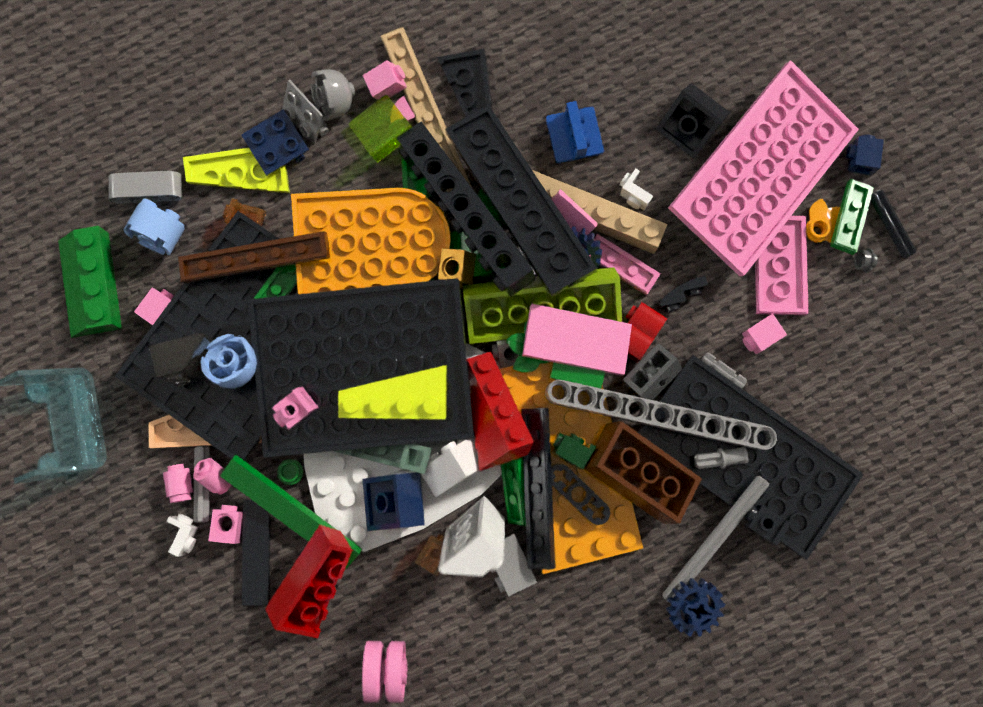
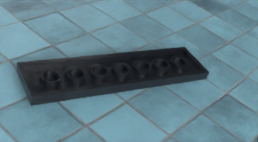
M489 105L445 129L446 135L551 297L597 272L596 265Z

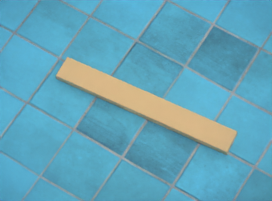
M402 27L381 35L391 63L399 65L405 74L403 80L407 88L403 91L415 115L417 124L422 121L471 186L456 149L446 135V126L404 28ZM449 188L446 190V192H450L454 188Z

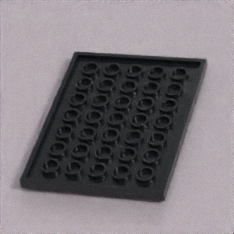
M459 278L247 299L252 348L257 360L255 379L264 458L475 437ZM447 365L446 419L338 418V391ZM303 387L319 408L296 426L290 429L286 425L281 427L273 417V414L276 412L272 407L294 389ZM289 405L287 407V410L291 415H293L295 413V408L292 405Z

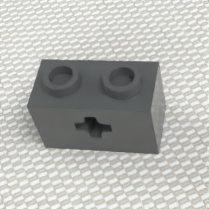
M658 343L623 381L636 397L653 400L681 372L682 367L678 359Z

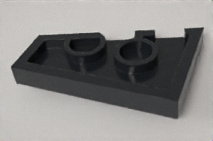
M485 49L437 57L466 117L488 105L493 110Z

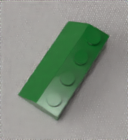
M100 226L72 230L58 241L71 338L122 329L109 233Z

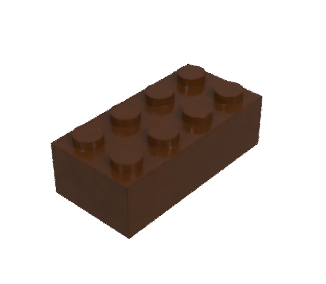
M622 421L606 424L595 444L596 447L583 469L661 523L680 524L702 478Z

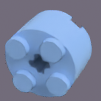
M143 198L141 203H138L123 231L131 239L134 235L137 236L140 240V245L164 255L166 252L167 255H170L185 228L184 224L178 221L180 216L170 209H166L164 212L157 208L154 202Z

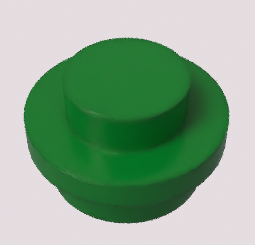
M293 459L283 461L277 469L279 480L286 485H294L303 477L302 465Z

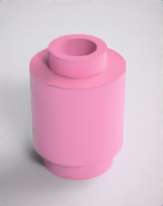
M212 458L201 460L196 464L193 475L194 479L212 493L224 494L231 487L230 483L220 477L225 468Z
M183 464L168 466V471L163 472L166 497H169L170 503L191 500L193 488L190 469L184 468Z

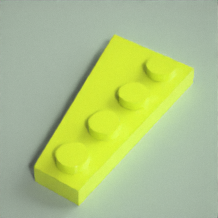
M250 148L183 157L186 182L189 184L290 193L286 165L266 176Z
M447 365L338 391V418L446 419Z

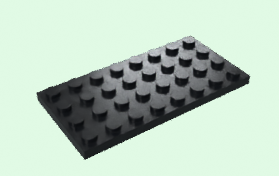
M694 355L690 356L659 402L768 426L777 435L775 445L768 450L746 448L748 463L729 465L724 469H721L720 466L698 469L694 463V456L696 454L716 452L718 448L723 450L741 448V446L648 425H642L637 432L701 477L699 485L731 508L757 476L764 478L769 483V486L753 506L764 505L791 523L781 538L780 543L805 560L809 558L864 475ZM658 408L655 411V419L660 423L663 422L665 412ZM683 414L680 418V423L684 428L690 425V418L686 414ZM708 420L706 423V430L710 434L715 431V423L712 420ZM736 425L731 430L734 439H738L740 436V429ZM762 431L757 434V441L760 445L765 442V435ZM768 518L763 521V526L767 529L771 524Z

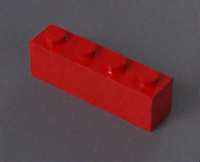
M488 352L468 358L474 442L478 453L480 472L528 455L534 441L492 353Z
M319 525L265 608L275 630L313 638L319 637L321 632L319 626L321 621H325L328 614L326 608L330 599H334L337 591L335 585L337 580L342 578L352 553V548L341 531Z

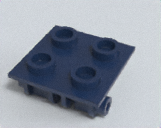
M284 109L241 135L266 176L292 160H295L297 163L305 159L304 153L309 151Z

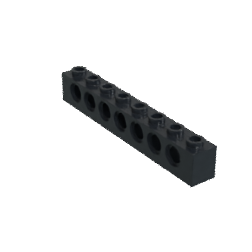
M422 121L398 136L397 140L401 147L397 150L405 162L411 161L413 164L410 167L418 180L420 178L425 180L424 187L431 197L436 195L439 200L437 205L445 216L450 214L453 219L450 221L458 234L463 232L467 239L464 242L472 253L477 251L481 258L478 261L486 272L491 270L495 277L492 280L500 292L505 290L511 297L535 281L536 277L532 267ZM440 170L438 173L432 174L434 171ZM454 188L452 191L445 193L447 189ZM463 206H467V208H466L465 210H463V211H458L459 208H461V207H463ZM482 225L479 229L472 230L473 226ZM491 243H495V244H496V245H495L493 248H491V249H485V247H486L488 244H491ZM502 263H511L507 268H499Z

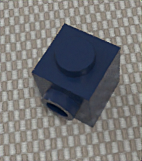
M873 135L858 136L848 145L846 150V158L849 159L848 172L871 176L881 168L884 140L876 139Z

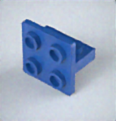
M576 101L566 103L565 112L546 117L556 163L604 153L594 107L578 109Z

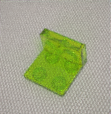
M384 95L349 123L350 128L377 163L399 147L400 144L397 137L412 128L388 95Z

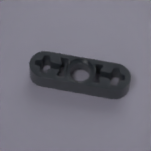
M555 464L551 466L552 486L589 522L595 525L606 523L610 517L608 505L566 465ZM555 470H564L563 476L568 482H571L572 478L575 480L574 483L568 486L566 492L562 490L566 487L562 481H554L556 477L554 474ZM580 486L585 490L586 495L582 501L575 502L571 497V492L575 487ZM591 496L594 500L590 503L596 508L601 506L603 508L601 510L603 515L601 519L598 517L593 519L594 512L586 506L585 510L581 508L590 501Z

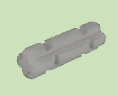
M707 352L701 360L741 389L745 386L746 378L740 374L737 376L735 370L720 360L716 361V357L711 353Z

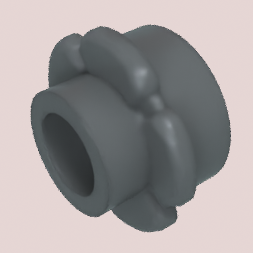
M871 248L859 250L855 254L854 265L857 270L869 273L877 265V255Z

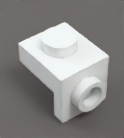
M635 169L632 174L627 172L622 179L620 186L623 188L620 195L627 199V203L631 207L645 210L653 196L634 184L640 172L638 169Z
M178 514L177 517L169 516L167 522L180 528L169 553L177 557L185 556L186 553L191 552L196 543L194 535L198 526L192 524L193 519L182 514Z

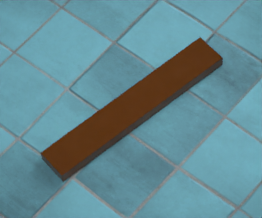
M321 231L178 257L180 281L182 283H190L329 259L327 232Z

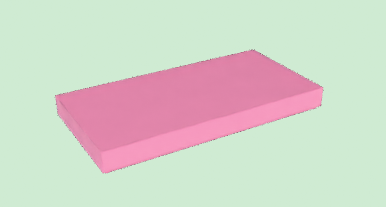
M791 216L755 261L756 314H808L806 216Z
M531 304L522 356L623 376L625 375L632 324Z

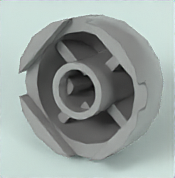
M332 69L313 71L311 78L315 77V84L310 85L315 107L318 110L321 107L325 116L322 117V120L329 121L342 117L350 109L352 97L355 96L353 84L348 82L347 78L339 71Z

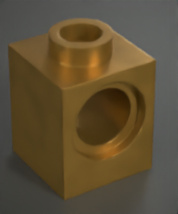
M442 248L438 279L459 278L460 288H462L463 284H473L476 254L466 250ZM459 264V270L455 274V267Z

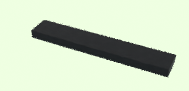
M549 408L521 409V416L534 441L528 455L523 456L528 569L551 570L555 569L556 566Z

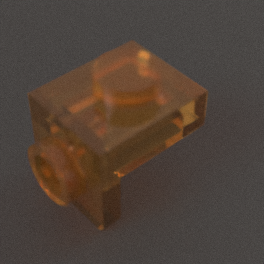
M233 198L230 205H226L223 213L227 225L237 211H240L260 226H262L266 215L265 210L241 204L237 199Z

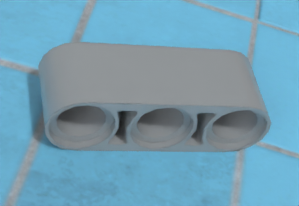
M175 171L110 174L108 200L118 204L141 203L143 198L152 202L179 201L182 199V175Z

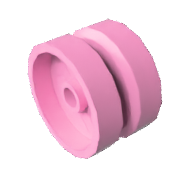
M367 641L364 651L362 679L364 702L378 703L382 698L385 685V694L388 702L403 703L405 685L407 683L405 641H391L387 647L386 658L381 641Z

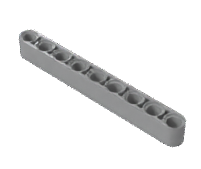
M565 380L553 381L545 390L546 399L554 405L750 449L768 450L777 441L775 431L768 426ZM555 385H559L564 389V397L561 400L555 399L552 396V388ZM580 391H585L589 394L590 401L587 405H582L578 402L577 396ZM606 397H611L615 402V407L612 411L606 410L603 406V401ZM632 402L637 403L640 407V413L637 417L632 416L629 412V406ZM658 408L665 412V419L661 423L655 419V411ZM683 414L688 415L690 418V425L687 428H684L680 423V418ZM708 420H712L715 423V431L712 434L706 430ZM735 425L740 429L738 439H734L731 434V430ZM760 431L765 435V442L762 445L757 441V434Z

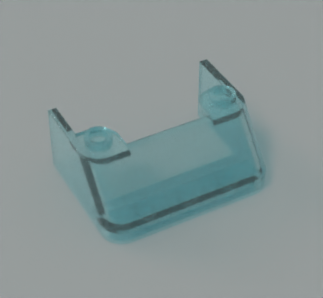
M87 369L18 370L0 379V386L24 385L25 394L31 402L36 404L47 403L55 452L44 454L39 458L38 470L13 478L14 484L58 478L93 470L104 465L107 453L94 379Z

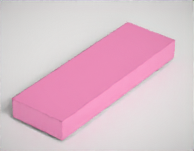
M597 234L594 241L599 240L600 249H602L600 267L603 269L615 267L622 281L647 296L660 273Z

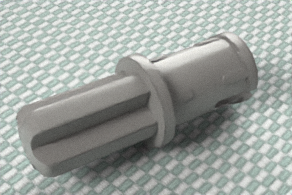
M745 447L729 450L718 448L716 452L696 454L694 456V463L698 469L718 466L724 469L729 465L748 463V452Z

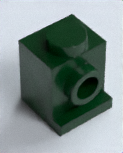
M560 432L551 445L554 447L552 452L554 455L582 470L596 446L593 444L584 446L585 440L573 433L567 436Z

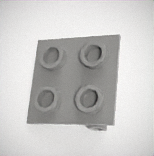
M288 80L282 110L284 109L289 119L297 126L301 135L304 138H308L314 145L318 134L324 136L328 132L327 124L322 120L323 115L291 80Z

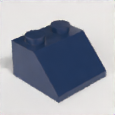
M401 473L362 479L367 531L425 525L420 473Z

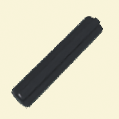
M880 189L873 192L871 202L902 258L914 255L916 248L884 191Z

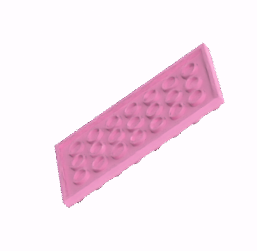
M792 61L785 63L670 204L668 209L736 274L744 276L859 129Z

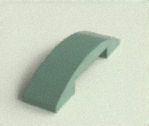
M404 444L334 452L425 474L432 448L416 444Z

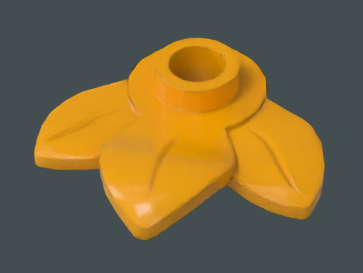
M819 199L812 204L809 209L810 221L806 224L807 238L813 242H823L825 240L831 243L840 207L828 208L823 199ZM819 227L821 234H816L813 228Z

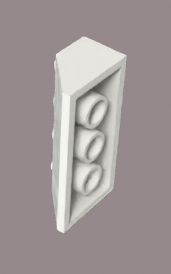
M485 496L446 527L439 564V571L442 574L483 576L489 570L491 572L497 570L503 563L505 517Z

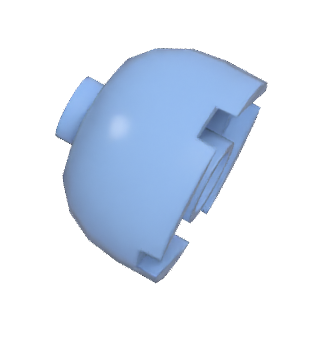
M226 334L213 340L206 348L208 352L205 358L203 356L201 358V368L205 376L222 388H237L245 385L255 374L257 366L254 349L245 338L235 337L233 334Z

